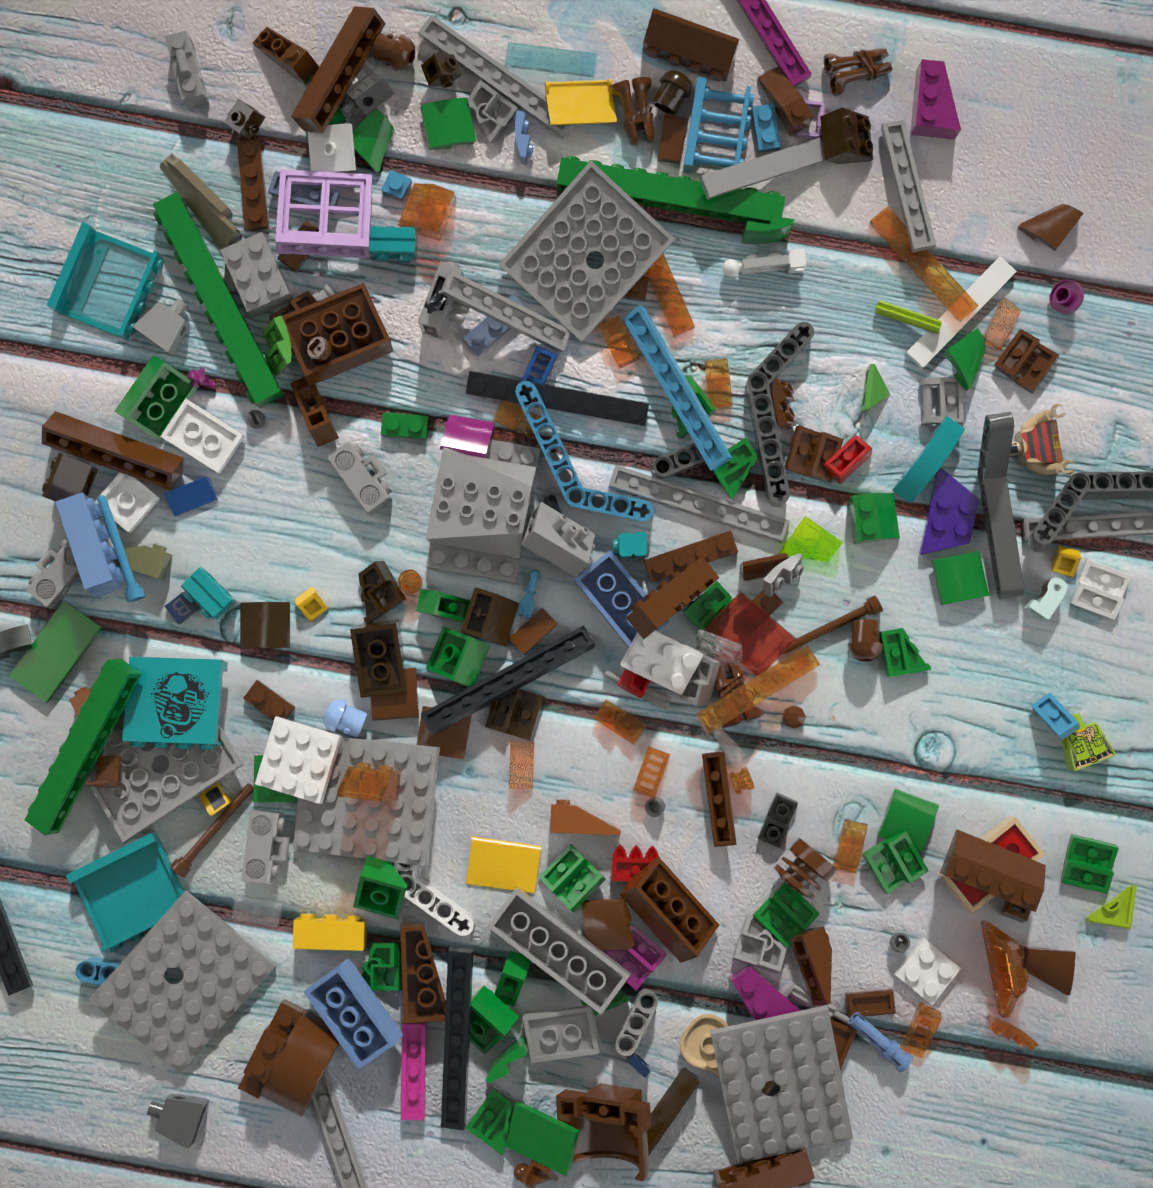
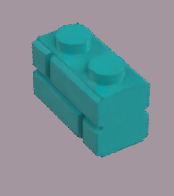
M370 226L369 254L371 258H375V261L388 262L389 259H398V262L409 263L411 259H417L418 233L416 227Z
M634 532L633 535L631 533H620L618 539L613 540V554L618 556L620 561H630L631 558L633 560H644L648 553L647 535L645 532Z
M199 567L180 586L184 590L183 596L191 603L195 601L201 607L199 612L208 620L210 618L218 620L237 601L202 567Z

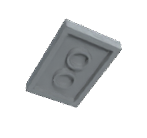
M589 1005L524 1014L522 1017L531 1063L594 1055L601 1052L593 1008Z

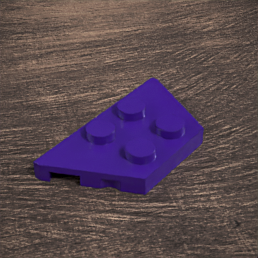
M941 468L936 473L919 555L967 545L971 540L979 498Z

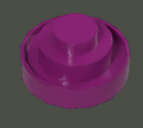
M1060 281L1051 290L1049 296L1050 305L1058 313L1071 314L1082 305L1084 291L1082 286L1075 281Z

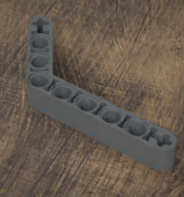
M808 322L798 323L750 374L745 384L766 498L773 507L783 506L790 497V491L769 386L811 341L814 336V328ZM806 332V336H803L797 343L795 340L799 333ZM782 347H790L793 354L789 356L783 354ZM774 363L778 370L770 372L766 364ZM751 380H760L762 388H753ZM758 401L764 402L766 410H757L755 403ZM763 423L768 424L771 432L768 434L762 433L759 425ZM772 446L775 450V455H766L764 447ZM776 468L779 471V478H771L768 474V469ZM779 482H781V484H779L777 487L778 493L783 494V497L780 499V501H778L777 497H773V495L776 492L775 484H778Z
M1011 412L985 416L977 470L995 589L999 599L1024 595L1023 576L1007 482V470L1014 434V419Z
M1153 471L1078 472L1073 474L1028 538L1029 548L1035 552L1044 551L1055 539L1080 500L1153 499ZM1142 482L1148 484L1149 488L1144 487ZM1073 483L1078 484L1081 489L1075 488ZM1096 483H1100L1104 489L1099 488ZM1119 483H1123L1127 489L1121 487ZM1061 500L1066 501L1069 504V507L1064 506L1061 503ZM1049 518L1055 519L1057 524L1051 523ZM1044 532L1046 536L1041 541L1039 537Z

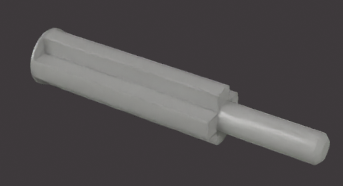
M606 671L604 677L616 683L620 679V676ZM649 687L642 697L664 710L668 707L671 697Z
M795 983L789 988L788 996L810 1008L825 1006H813L808 991ZM827 1005L830 1018L833 1016L849 1025V1017L838 1012L834 1005Z

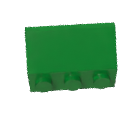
M153 355L114 412L160 442L162 440L160 436L185 398L189 400L197 388L191 386L193 381L165 361Z

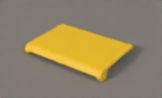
M612 79L545 82L550 125L617 123L613 95L609 88L612 85Z
M472 836L466 884L515 890V888L519 887L524 892L535 893L541 846Z

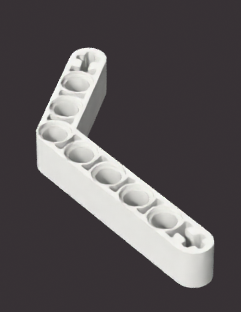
M394 862V868L402 878H410L413 883L411 889H406L405 898L456 934L466 936L472 932L475 926L474 917L419 878L418 865L404 866L402 863ZM428 891L432 896V900L428 903L422 902L420 892ZM440 905H448L451 909V914L449 916H442L439 913ZM456 911L459 913L456 918L460 921L467 919L469 928L464 927L461 929L459 927L461 923L456 919L453 923L450 922Z

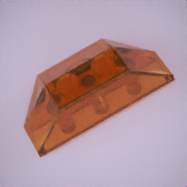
M983 920L980 922L997 1012L1001 1017L1009 1018L1027 991L1026 983L1029 982V976L1022 964L1024 951L1017 941L990 922Z

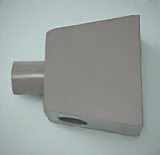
M179 298L176 299L170 308L158 302L134 324L133 328L174 357L190 326L181 317L189 306Z

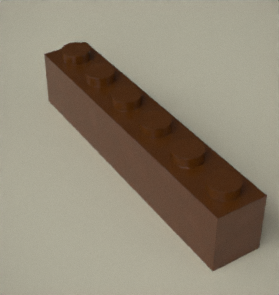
M354 6L291 115L303 131L323 134L372 49L376 37L381 33L386 24L375 8Z
M57 411L42 425V444L170 491L182 476L184 457Z

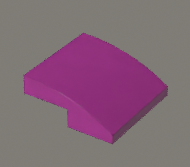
M450 414L442 437L440 450H443L444 447L466 455L486 458L495 423Z
M631 923L629 928L635 943L631 950H607L605 954L631 973L626 983L637 991L650 973H653L667 956V953Z

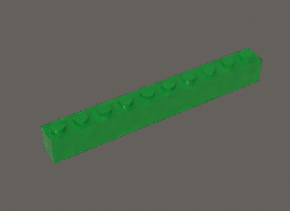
M574 156L561 157L556 183L557 191L563 192L589 162L580 161L579 158ZM590 160L641 206L746 224L747 221L769 224L771 216L782 217L786 196H780L781 194L775 191L763 193L758 192L756 188L747 187L707 200L700 181L691 180L688 176H678L677 178L669 176L665 172H656L654 174L642 168H634L632 170L626 169L620 164L609 166L603 165L597 160Z
M175 192L153 204L156 210L153 215L159 225H164L166 232L163 234L169 245H174L176 249L174 256L180 265L184 264L187 270L184 272L190 285L194 283L197 289L194 294L200 305L204 303L207 309L204 314L209 323L215 324L217 331L214 333L220 344L225 343L228 349L225 351L229 362L231 364L235 363L238 368L235 374L241 384H246L248 391L245 393L251 404L256 403L261 408L284 396L183 199L178 192Z

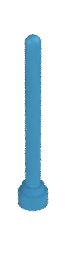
M100 495L97 501L127 584L125 588L127 602L131 603L146 597L144 589L139 584H136L107 498L104 495Z

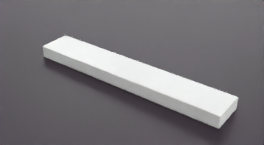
M1000 256L938 319L942 322L939 332L927 331L905 354L923 369L1017 271Z

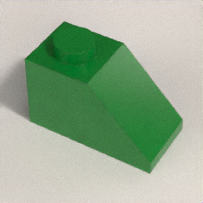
M421 589L416 611L464 622L471 600L439 591Z
M509 951L495 991V995L502 1002L514 1007L531 960L522 953Z

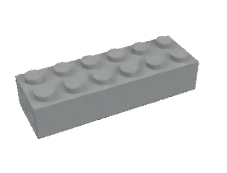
M519 887L515 888L487 926L601 1015L631 974Z

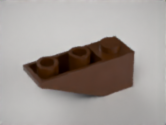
M268 27L252 43L292 77L305 85L319 68L307 50Z

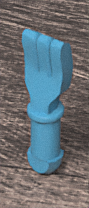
M537 569L532 570L529 574L528 585L525 589L527 593L521 599L517 615L529 619L534 606L533 594H536L535 590L540 578V572Z

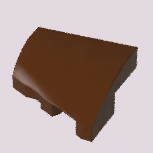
M1060 204L1021 223L1017 228L1031 239L1037 238L1055 251L1084 213L1070 205Z
M1024 946L1023 970L1061 993L1070 995L1074 979L1076 952Z

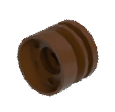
M798 838L789 849L796 859L791 861L786 857H782L781 860L789 865L787 870H784L777 864L774 869L782 878L781 880L794 891L813 901L816 896L808 888L813 885L817 890L821 891V886L816 882L817 877L829 881L838 869L806 842Z

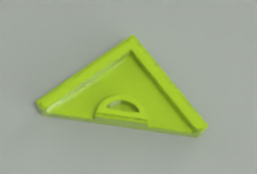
M1128 886L1087 916L1086 921L1131 929L1137 886Z

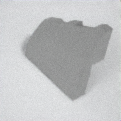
M481 80L467 98L471 108L474 109L477 115L476 118L479 124L482 125L487 140L491 143L510 124L516 115V111L520 110Z
M747 914L732 959L773 973L781 972L787 949L780 942L776 941L766 928L763 929L753 919V915Z

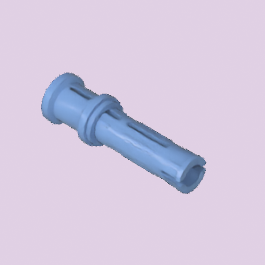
M858 1012L850 1017L848 1024L880 1051L882 1058L891 1061L896 1066L897 1071L903 1072L909 1067L913 1056L910 1053H905L898 1047V1043L895 1040H889Z

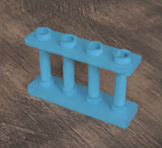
M697 78L682 172L691 173L692 167L697 166V164L727 168L744 162V159H740L741 151L746 150L748 137L743 136L744 130H749L751 116L747 115L748 107L752 108L754 94L750 93V85H747L745 95L711 90L710 87L706 86L707 78ZM713 99L743 104L741 116L706 111L705 108H702L703 100ZM704 120L737 125L739 126L738 138L703 133V130H699V123H704ZM704 142L736 147L735 158L730 160L699 155V152H695L696 144Z

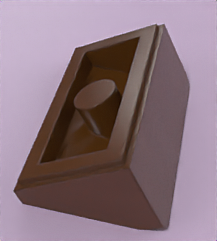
M783 553L742 562L740 568L743 580L748 581L766 577L777 565L788 559V554Z
M541 608L509 640L525 655L558 624Z

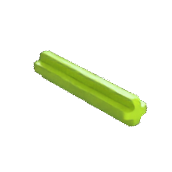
M881 300L878 301L875 307L876 314L933 333H938L942 322L938 319Z

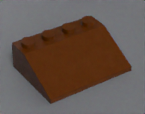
M364 283L282 316L289 333L291 347L308 386L393 352L389 335ZM315 337H323L331 344V353L324 361H316L308 355V344Z

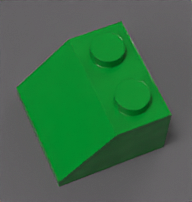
M894 493L854 495L848 499L854 544L900 539Z
M443 626L426 669L471 687L478 678L491 645Z
M367 855L360 874L353 907L398 920L407 884L390 862Z
M484 985L471 999L470 1042L483 1054H486L507 1034L519 1016L510 1006L502 1002L493 991Z

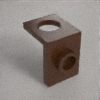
M99 756L97 759L96 781H85V785L95 788H120L121 756Z

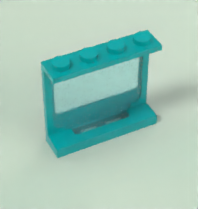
M82 222L47 302V306L57 313L129 341L130 336H133L136 332V329L133 328L134 324L137 322L139 315H142L145 311L146 298L154 290V280L157 273L159 274L162 271L164 258L155 250L151 253L98 232L91 225Z

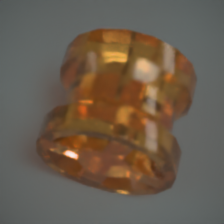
M411 569L405 570L399 575L398 584L406 593L414 594L421 589L423 580L416 571Z
M747 767L742 768L738 773H729L732 786L737 795L742 794L743 790L755 789Z

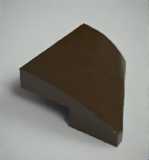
M374 561L358 574L359 584L362 587L361 601L365 602L367 617H363L366 624L376 620L406 600L385 561Z

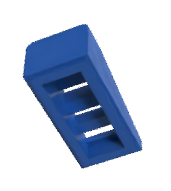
M537 345L522 380L527 381L529 379L536 383L545 384L559 354ZM539 354L550 358V362L548 363L538 358ZM535 362L547 367L546 370L535 367ZM531 371L542 375V379L530 375Z

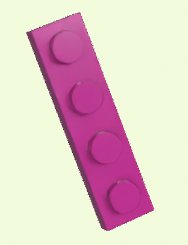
M403 1022L401 1120H425L426 1022L405 1024Z

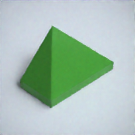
M869 364L866 368L861 413L868 412L890 395L875 364Z

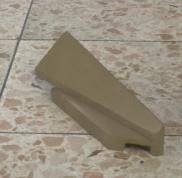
M171 153L160 163L161 170L220 250L234 244L242 236L239 230L228 220L233 214L229 207L179 158H176Z

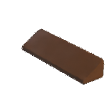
M725 751L702 754L714 847L737 845Z

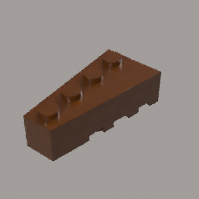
M700 557L683 572L676 571L668 578L670 582L667 580L663 581L656 587L657 592L654 589L643 597L645 602L640 599L630 608L633 612L626 619L639 635L645 639L720 577L707 561Z
M400 923L403 1022L405 1024L445 1021L446 1000L424 923Z
M805 1147L798 1151L742 1162L714 1170L718 1188H792L807 1185L810 1183V1180L815 1179Z

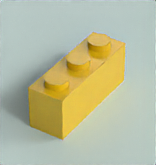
M304 913L294 920L293 949L364 951L366 948L367 919H361V915H347V919L338 918L337 914H325L324 918H315V914Z

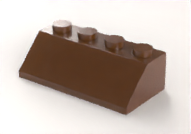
M653 8L644 37L642 52H645L651 58L659 57L673 66H684L693 73L709 75L712 80L726 82L740 39Z
M956 829L940 874L1034 912L1037 911L1045 888V864Z
M656 857L631 878L619 894L622 898H625L626 903L680 963L698 957L720 925L660 857Z

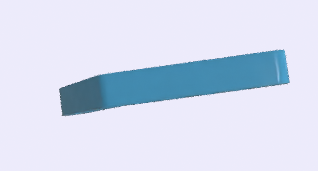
M523 381L517 385L516 396L561 492L570 506L639 521H647L653 516L654 508L647 500L583 487L537 387L529 381ZM523 386L532 388L533 391L530 392L532 400L537 397L538 402H533L526 407L525 403L529 402L527 396H521ZM535 406L541 407L543 411L542 417L537 420L533 419L530 415L531 409ZM544 427L551 428L553 432L552 438L547 441L543 440L540 436V431ZM553 448H559L562 451L563 456L561 460L553 461L550 458V452ZM563 469H569L572 472L571 481L564 482L560 479V472ZM572 490H578L582 493V500L580 502L574 503L570 500L569 495ZM594 495H602L604 497L605 504L602 507H595L592 504ZM619 499L625 500L628 504L624 512H618L614 507V503ZM631 501L636 502L634 507L640 508L642 504H646L650 513H645L644 517H642L639 511L633 510L634 515L628 514L631 509Z

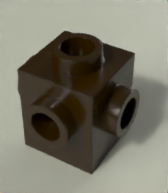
M439 52L433 54L421 65L428 86L448 88L454 85L455 80L462 75L454 54Z
M238 99L229 111L224 123L231 127L230 132L238 138L242 139L245 136L253 139L266 116L251 105Z

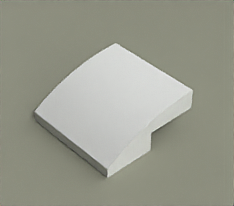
M1086 558L1072 595L1071 604L1115 620L1124 601L1122 596L1132 576Z

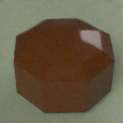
M797 706L786 708L782 716L785 725L794 729L802 726L806 718L803 709Z

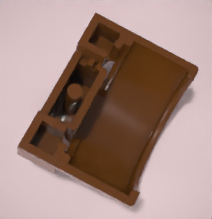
M284 999L254 1049L243 1071L244 1076L238 1089L257 1099L263 1097L303 1117L340 1043L321 1017ZM291 1026H294L291 1033L287 1032Z
M599 1083L588 1092L565 1089L556 1095L557 1120L580 1130L572 1164L593 1158L621 1159L638 1167L639 1173L636 1175L635 1180L644 1181L649 1174L648 1129L651 1127L650 1103L642 1102L641 1089Z

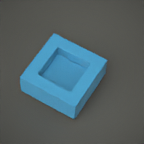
M390 170L381 191L386 195L403 201L412 180Z

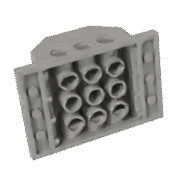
M490 439L486 458L443 447L426 540L430 544L426 568L517 584L523 551L521 543L529 518L541 448Z

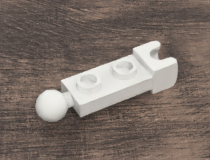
M805 249L789 250L787 255L776 252L769 254L768 257L760 258L759 255H750L743 259L741 263L729 259L723 263L722 271L727 277H734L739 272L742 274L787 270L788 274L804 272V267H807Z

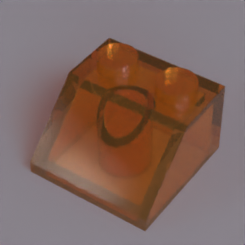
M414 183L398 226L416 227L417 233L441 241L456 203L455 192L435 184Z
M357 762V766L347 768L337 790V797L380 802L398 800L401 771L393 770L394 766L379 765V768H371V763Z

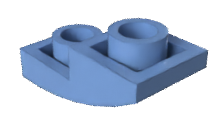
M516 111L515 137L517 151L521 163L526 165L527 159L532 158L534 144L530 143V135H527L529 121L526 120V113Z

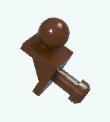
M534 1160L530 1162L529 1166L525 1163H520L513 1170L515 1179L522 1182L527 1188H535L536 1185L549 1180L556 1182L559 1180V1177L550 1168Z

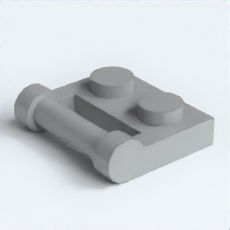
M921 378L920 386L923 388V417H921V425L940 424L945 416L950 417L958 424L964 423L963 387L956 378ZM932 386H938L939 416H932Z

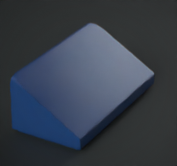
M208 477L200 478L164 493L175 517L218 500L211 480Z

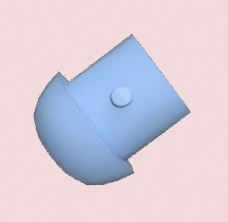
M333 700L325 711L323 724L332 733L337 730L357 738L367 713L346 705L347 700Z

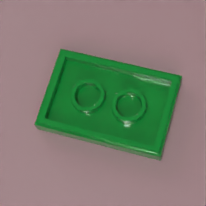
M518 1101L514 1105L506 1147L567 1176L571 1171L580 1130Z

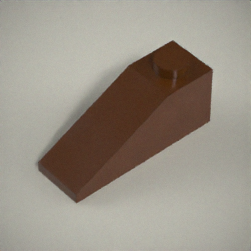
M778 67L758 77V81L771 104L774 103L775 111L789 136L810 126L813 118L810 109L801 94Z
M305 377L290 383L307 428L316 445L320 447L338 439V434L316 384L308 386Z
M824 927L810 928L789 939L813 1006L828 1005L831 1003L832 948Z

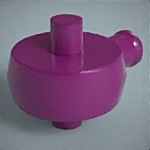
M200 367L198 372L193 369L188 372L187 378L193 381L192 387L197 388L198 384L208 386L211 389L215 387L216 383L203 375L205 369Z

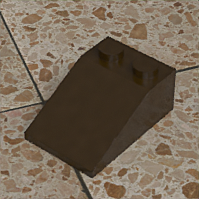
M399 619L354 625L350 629L360 697L365 698L407 692L403 641Z

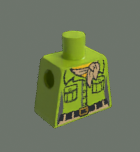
M1080 713L1072 714L1078 721L1080 728L1061 741L1068 771H1077L1116 756L1115 751L1096 722L1084 724Z

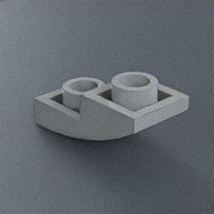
M796 554L777 565L763 580V594L772 597L776 590L779 591L782 588L784 582L791 585L795 578H799L804 570L802 565L803 555Z

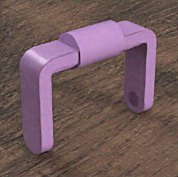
M804 100L808 107L820 108L817 114V133L799 131L796 132V137L807 139L820 138L822 135L820 116L826 114L824 113L825 104L820 101Z

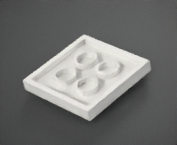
M275 716L255 784L322 804L342 736Z

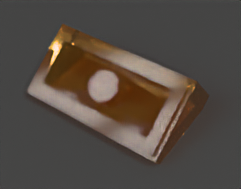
M1004 297L1000 300L983 334L985 343L1000 351L1021 312L1016 305Z
M511 741L509 788L533 789L534 742Z

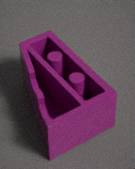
M922 59L916 69L910 135L956 139L961 131L945 62Z
M750 965L729 976L755 1020L802 1011Z

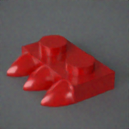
M619 845L612 857L611 880L629 882L631 878L651 861L659 857L655 847L651 846L647 850L645 858H643V854L637 845L632 848L629 857H627L623 846Z

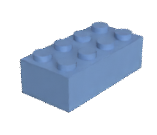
M83 492L56 501L84 589L96 598L123 589L121 581H124L121 569L115 566L114 560L117 559L114 548L108 545L107 538H110L105 524H101L99 517H102V513L98 503L95 504L94 500L88 498Z
M609 550L588 567L586 571L577 576L574 582L629 648L637 631L626 617L633 612L630 607L637 601L642 599L645 602L643 597L647 594ZM669 621L665 622L662 626H660L657 629V631L661 630L664 626H666L669 623Z
M349 958L304 991V994L358 1070L394 1046L403 1036V1033Z

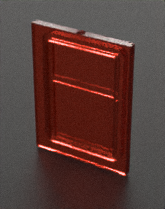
M741 591L703 630L705 634L758 678L796 641V637Z

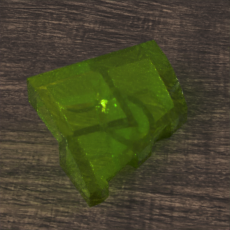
M804 516L778 554L786 553L788 556L801 554L803 555L802 559L828 563L843 542Z

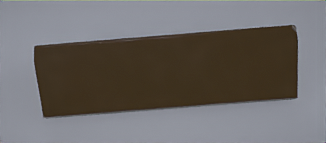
M682 1068L651 1112V1127L648 1129L649 1155L699 1085L698 1077L686 1068Z

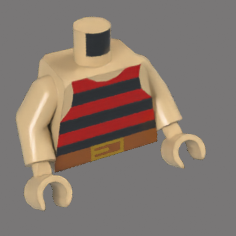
M1055 404L1051 410L1047 409L1032 415L1021 425L1020 431L1015 434L1016 442H1012L1010 456L1018 455L1020 465L1027 466L1029 470L1042 476L1060 474L1061 472L1072 475L1075 472L1074 470L1066 471V466L1074 464V462L1068 459L1063 461L1056 419L1052 420L1053 417L1063 418L1066 413L1056 414L1057 407L1063 406L1062 404Z

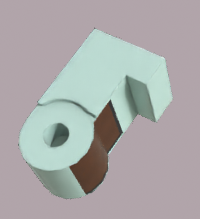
M1053 578L1046 581L1042 586V593L1038 599L1028 601L1023 609L1042 622L1049 620L1067 592L1066 582L1061 578Z

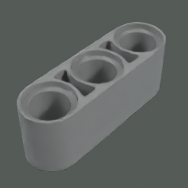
M649 988L641 989L637 993L615 1037L616 1050L622 1056H630L636 1051L658 1006L657 996ZM645 995L653 998V1003L649 1006H643L640 1003L641 998ZM633 1017H640L643 1022L641 1026L633 1027L630 1025V1020ZM623 1038H628L632 1041V1045L624 1049L620 1047L619 1042Z

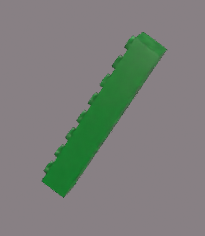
M108 659L101 667V673L97 681L92 685L86 702L81 706L75 723L70 727L67 739L60 746L55 762L49 767V773L45 781L40 785L34 802L28 808V814L24 821L44 836L60 832L142 675L140 671L122 659Z

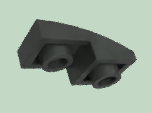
M28 624L0 632V659L10 658L9 653L32 649Z
M776 792L758 839L780 848L789 828L791 818L797 808L798 801Z

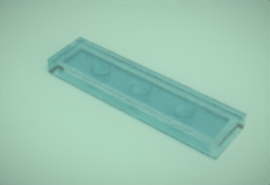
M508 42L505 67L594 78L597 53Z

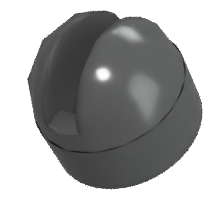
M252 410L246 416L247 424L253 429H260L265 424V416L259 410ZM253 414H255L259 423H254L252 418Z
M653 797L645 804V810L651 817H658L665 811L666 807L663 799L659 797ZM658 804L659 808L654 810L652 806Z
M897 933L890 938L889 944L893 951L901 953L909 949L910 939L904 933ZM900 938L901 941H900V943L896 946V942H897L898 939Z

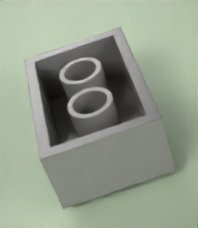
M263 232L220 250L246 311L252 318L285 305L293 299Z

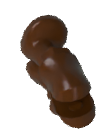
M887 49L853 51V56L845 57L832 53L825 54L823 60L824 69L828 75L832 74L830 77L832 94L834 96L841 95L846 84L860 79L875 80L890 73L893 70L891 62L874 65V62L880 61L889 55ZM847 67H858V69L838 72L839 70Z
M637 77L631 81L637 101V114H635L629 80H623L609 87L611 94L615 97H620L625 115L623 128L626 131L631 146L638 145V134L636 131L644 130L647 143L654 142V114L651 113L653 107H648L646 91L652 85L651 78Z
M734 658L727 659L731 677L725 678L723 670L719 666L715 681L716 692H718L717 699L723 698L726 709V716L721 721L722 729L743 722L732 695L733 689L739 699L744 722L764 715L759 707H755L752 704L744 686L746 681L743 677L744 674Z

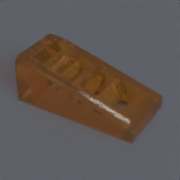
M648 746L633 791L652 798L656 797L670 756L669 753ZM650 754L662 758V763L649 759ZM647 763L660 767L659 772L646 768ZM644 772L657 776L656 780L644 777ZM641 781L654 785L653 789L641 786Z
M920 1002L900 1048L922 1059L942 1021L941 1012ZM919 1023H922V1024L928 1026L929 1028H928V1029L923 1028V1027L919 1026L918 1024H919ZM914 1031H915V1032H918V1033L924 1035L925 1037L922 1038V1037L917 1036V1035H915V1034H913V1033H914ZM910 1039L920 1043L921 1046L918 1047L909 1043Z

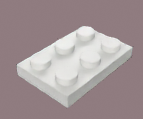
M185 398L160 437L218 474H221L245 436Z
M657 630L645 639L637 632L620 665L682 695L704 654Z

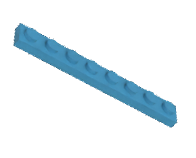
M639 305L626 315L623 320L710 471H715L732 459V456L645 307Z

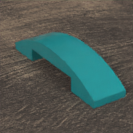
M945 416L934 431L933 437L908 471L903 473L892 488V491L911 504L948 458L965 428L950 417Z

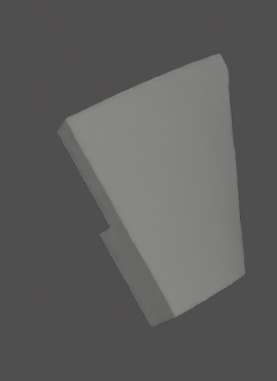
M703 655L680 698L695 706H708L721 662Z

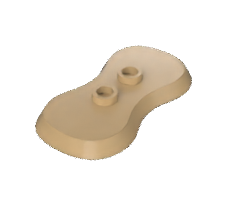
M703 1014L696 1017L683 1032L679 1045L680 1052L688 1064L695 1068L709 1071L718 1077L719 1072L710 1030L727 1027L728 1024L723 1019L712 1014ZM775 1081L765 1083L762 1089L763 1094L768 1095L775 1085Z

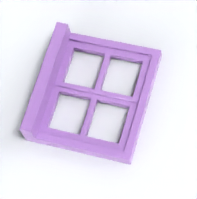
M280 169L275 239L277 253L369 258L372 175ZM292 184L322 186L321 205L290 204ZM330 186L360 188L359 208L329 206ZM290 210L320 212L319 232L289 230ZM329 212L359 214L358 234L327 233Z

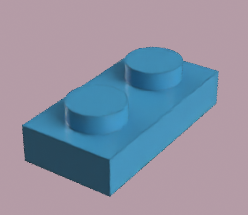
M774 103L752 106L751 113L758 153L780 150L781 141Z
M1048 693L1031 705L1033 711L1061 741L1080 728L1078 721L1051 693Z

